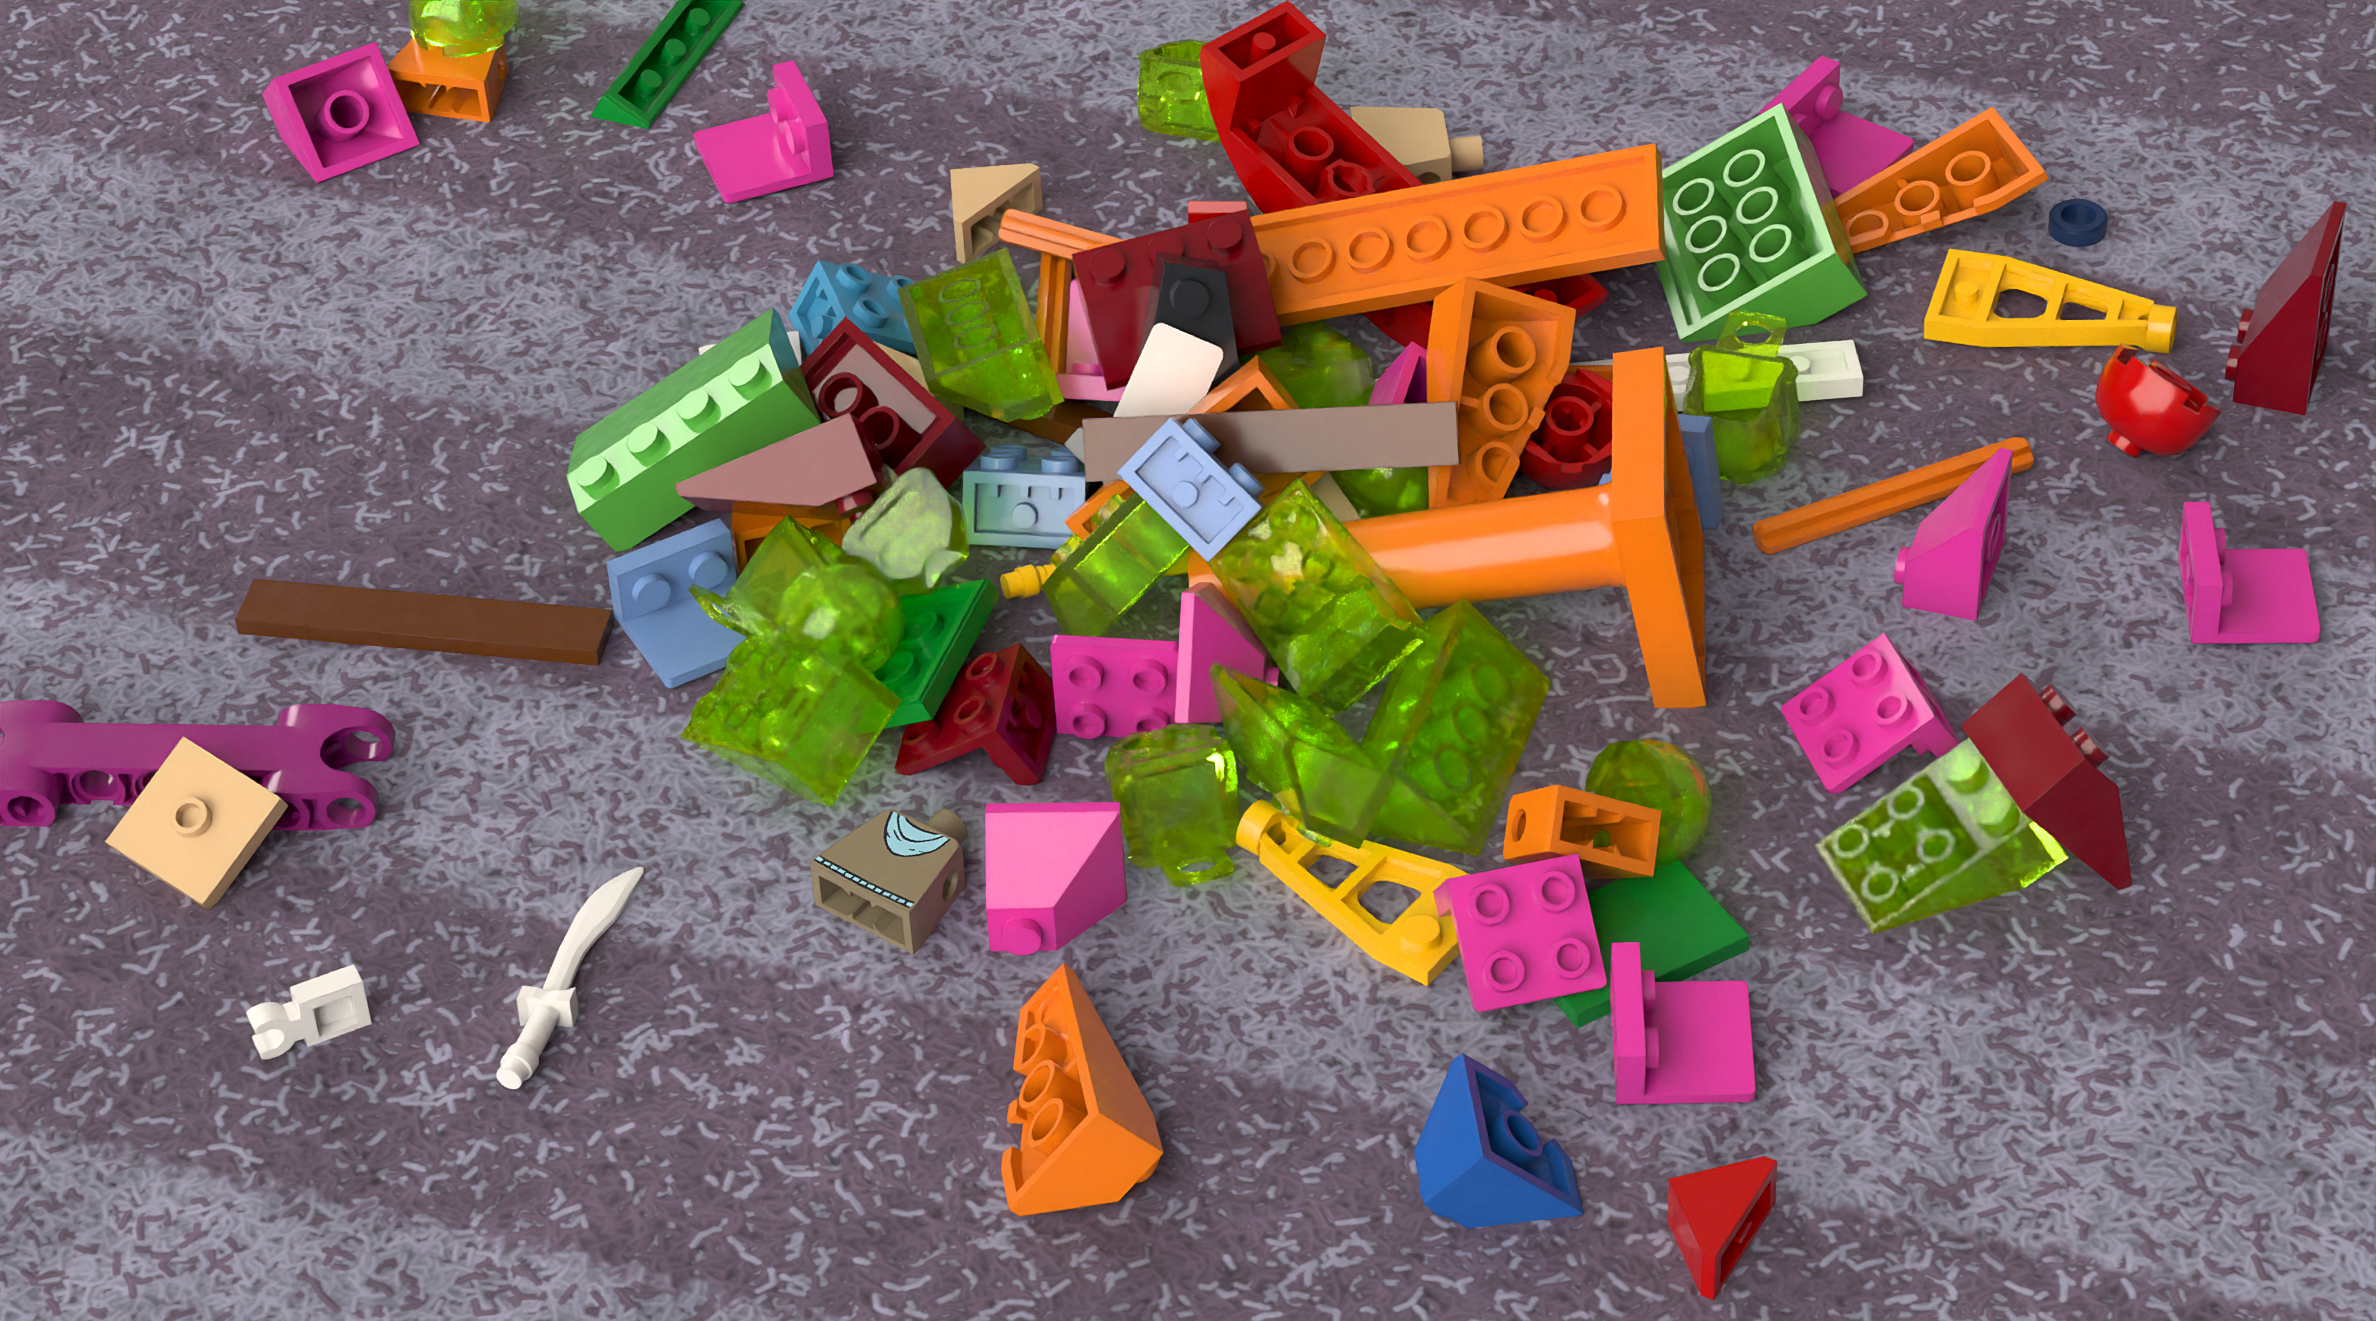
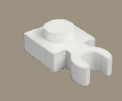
M354 964L291 986L290 992L293 1000L282 1005L275 1002H265L252 1007L246 1012L247 1018L256 1034L252 1036V1039L261 1059L278 1057L288 1051L294 1042L304 1039L309 1047L372 1024L363 981Z

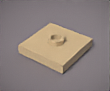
M183 736L105 842L124 857L209 910L218 903L282 816L288 805L279 796Z

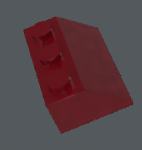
M1247 209L1072 254L1079 298L1107 391L1127 386L1138 362L1156 252L1217 261L1226 275L1238 357L1283 346L1262 254Z

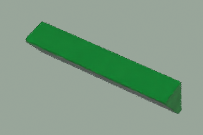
M678 0L606 90L590 117L648 129L740 12L745 3L741 0Z

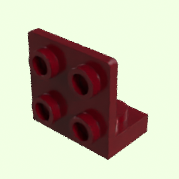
M1021 643L996 653L986 652L980 655L973 662L960 668L933 720L907 724L902 736L901 747L894 767L895 770L901 775L911 776L983 747L991 761L997 767L1002 768L1016 785L1030 786L1040 782L1056 727L1053 680Z

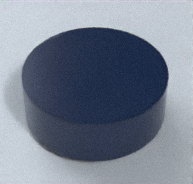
M2085 199L2065 200L2056 204L2050 210L2048 231L2053 239L2064 245L2072 247L2091 246L2097 244L2106 236L2108 215L2100 205Z

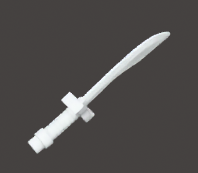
M637 867L620 874L602 885L588 898L574 918L558 950L543 989L522 986L516 1002L520 1026L525 1025L517 1042L508 1048L501 1059V1066L496 1073V1077L503 1086L509 1089H517L524 1080L531 1077L539 1065V1056L555 1026L574 1027L579 1014L576 987L571 989L570 987L578 967L589 949L621 914L644 874L643 867Z

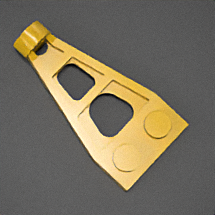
M1949 248L1924 319V339L1978 347L2116 346L2122 342L2128 345H2137L2147 352L2170 355L2176 335L2178 307L2154 304L2153 300L2008 256ZM2008 289H2018L2038 295L2048 302L2045 313L2034 318H2002L1994 312L2001 292ZM2068 302L2107 313L2105 320L2060 319L2065 303Z
M1262 799L1254 802L1243 815L1236 833L1237 845L1258 856L1261 864L1373 959L1428 986L1460 954L1452 915L1438 917L1433 891L1446 879L1470 874L1447 863L1297 820L1286 811ZM1322 855L1347 861L1358 866L1336 889L1327 886L1307 871ZM1378 881L1394 882L1414 888L1421 893L1392 924L1377 920L1358 901Z

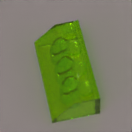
M1007 247L897 289L930 393L1007 423L1019 418L1031 420L1048 413L1053 405L1065 401Z
M1463 598L1412 629L1336 799L1375 836L1478 856L1541 709L1551 681Z

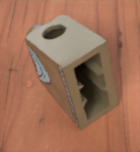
M895 809L883 810L810 861L815 905L914 955L922 947L966 886L963 849L960 845L968 836L964 822L958 815L947 809H940L925 824Z

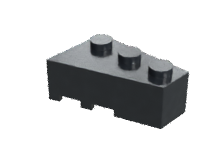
M1156 252L1139 357L1152 328L1158 323H1164L1220 347L1223 351V359L1207 392L1208 394L1240 369L1225 271L1217 261Z

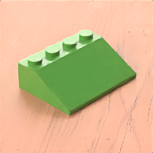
M1782 102L1662 171L1666 260L1656 261L1655 263L1682 343L1766 333L1817 324L1868 295L1814 145Z
M774 307L576 436L566 476L578 513L615 552L631 549L695 507L694 504L678 495L675 487L676 483L822 424L780 314Z

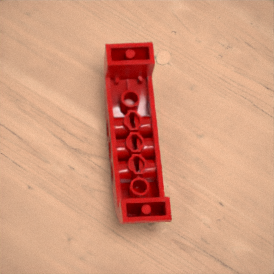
M1288 0L1206 43L1201 47L1200 52L1202 79L1212 118L1222 145L1239 179L1256 206L1263 214L1424 185L1315 85L1327 35ZM1589 273L1507 287L1511 290L1576 309L1575 322L1606 302L1609 293ZM1434 300L1362 313L1389 338L1405 348L1413 341L1427 350Z

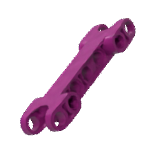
M51 700L0 701V732L3 734V736H0V826L48 827L54 821L60 804L90 805L92 800L114 801L113 805H133L184 736L279 796L288 805L271 830L321 831L367 827L376 816L379 794L369 781L339 769L352 763L386 761L392 753L396 732L392 723L385 716L374 710L335 704L290 705L281 711L276 725L84 723L81 715L73 707L62 702ZM352 732H369L376 735L381 741L378 743L366 742L356 737ZM352 798L358 800L364 807L349 809L340 806L334 800Z

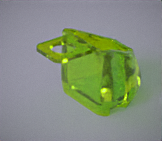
M1185 39L1161 43L1139 53L1140 69L1137 110L1141 126L1144 129L1155 133L1222 143L1210 112L1202 79L1200 52L1201 47L1208 42Z
M1741 310L1732 311L1726 318L1717 345L1698 346L1688 356L1690 370L1684 393L1682 414L1711 417L1720 479L1748 485L1771 476L1786 465L1788 454L1797 441L1800 430V412L1796 384L1798 369L1789 358L1778 356L1787 331V321L1782 317ZM1757 325L1767 329L1771 336L1764 342L1752 344L1739 340L1735 333L1744 326Z
M884 462L893 485L847 530L842 540V553L848 561L864 570L873 582L884 590L910 595L932 594L939 588L942 582V574L948 568L960 566L969 556V533L964 509L960 502L944 489L931 469L916 467L899 477Z
M789 514L768 533L732 588L726 592L725 598L694 583L688 589L711 619L754 640L762 650L771 655L819 651L826 648L829 641L868 614L876 598L870 578L856 566L853 557L817 529L811 530ZM713 604L723 609L730 617L720 612Z
M1183 723L1170 724L1152 732H1135L1112 745L1104 761V773L1112 793L1113 802H1120L1122 831L1129 848L1127 854L1128 861L1142 868L1158 866L1169 883L1174 887H1186L1232 875L1235 872L1234 863L1224 850L1231 849L1237 845L1239 786L1237 764L1227 738L1220 739L1215 727L1204 724ZM1209 862L1215 864L1213 867L1200 872L1180 871L1181 868L1193 863Z

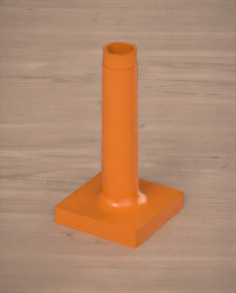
M1664 347L1613 353L1611 482L1599 486L1235 536L1210 562H1207L1192 546L1189 549V588L1199 582L1213 583L1253 629L1606 587L1625 588L1628 590L1654 707L1695 708L1707 706L1705 536Z

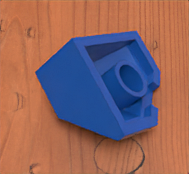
M1461 1053L1452 1060L1414 1150L1420 1182L1419 1193L1424 1205L1434 1214L1440 1217H1448L1466 1228L1572 1217L1583 1214L1572 1160L1555 1138L1545 1145L1542 1143L1535 1127L1519 1112L1529 1103L1513 1082L1464 1053Z

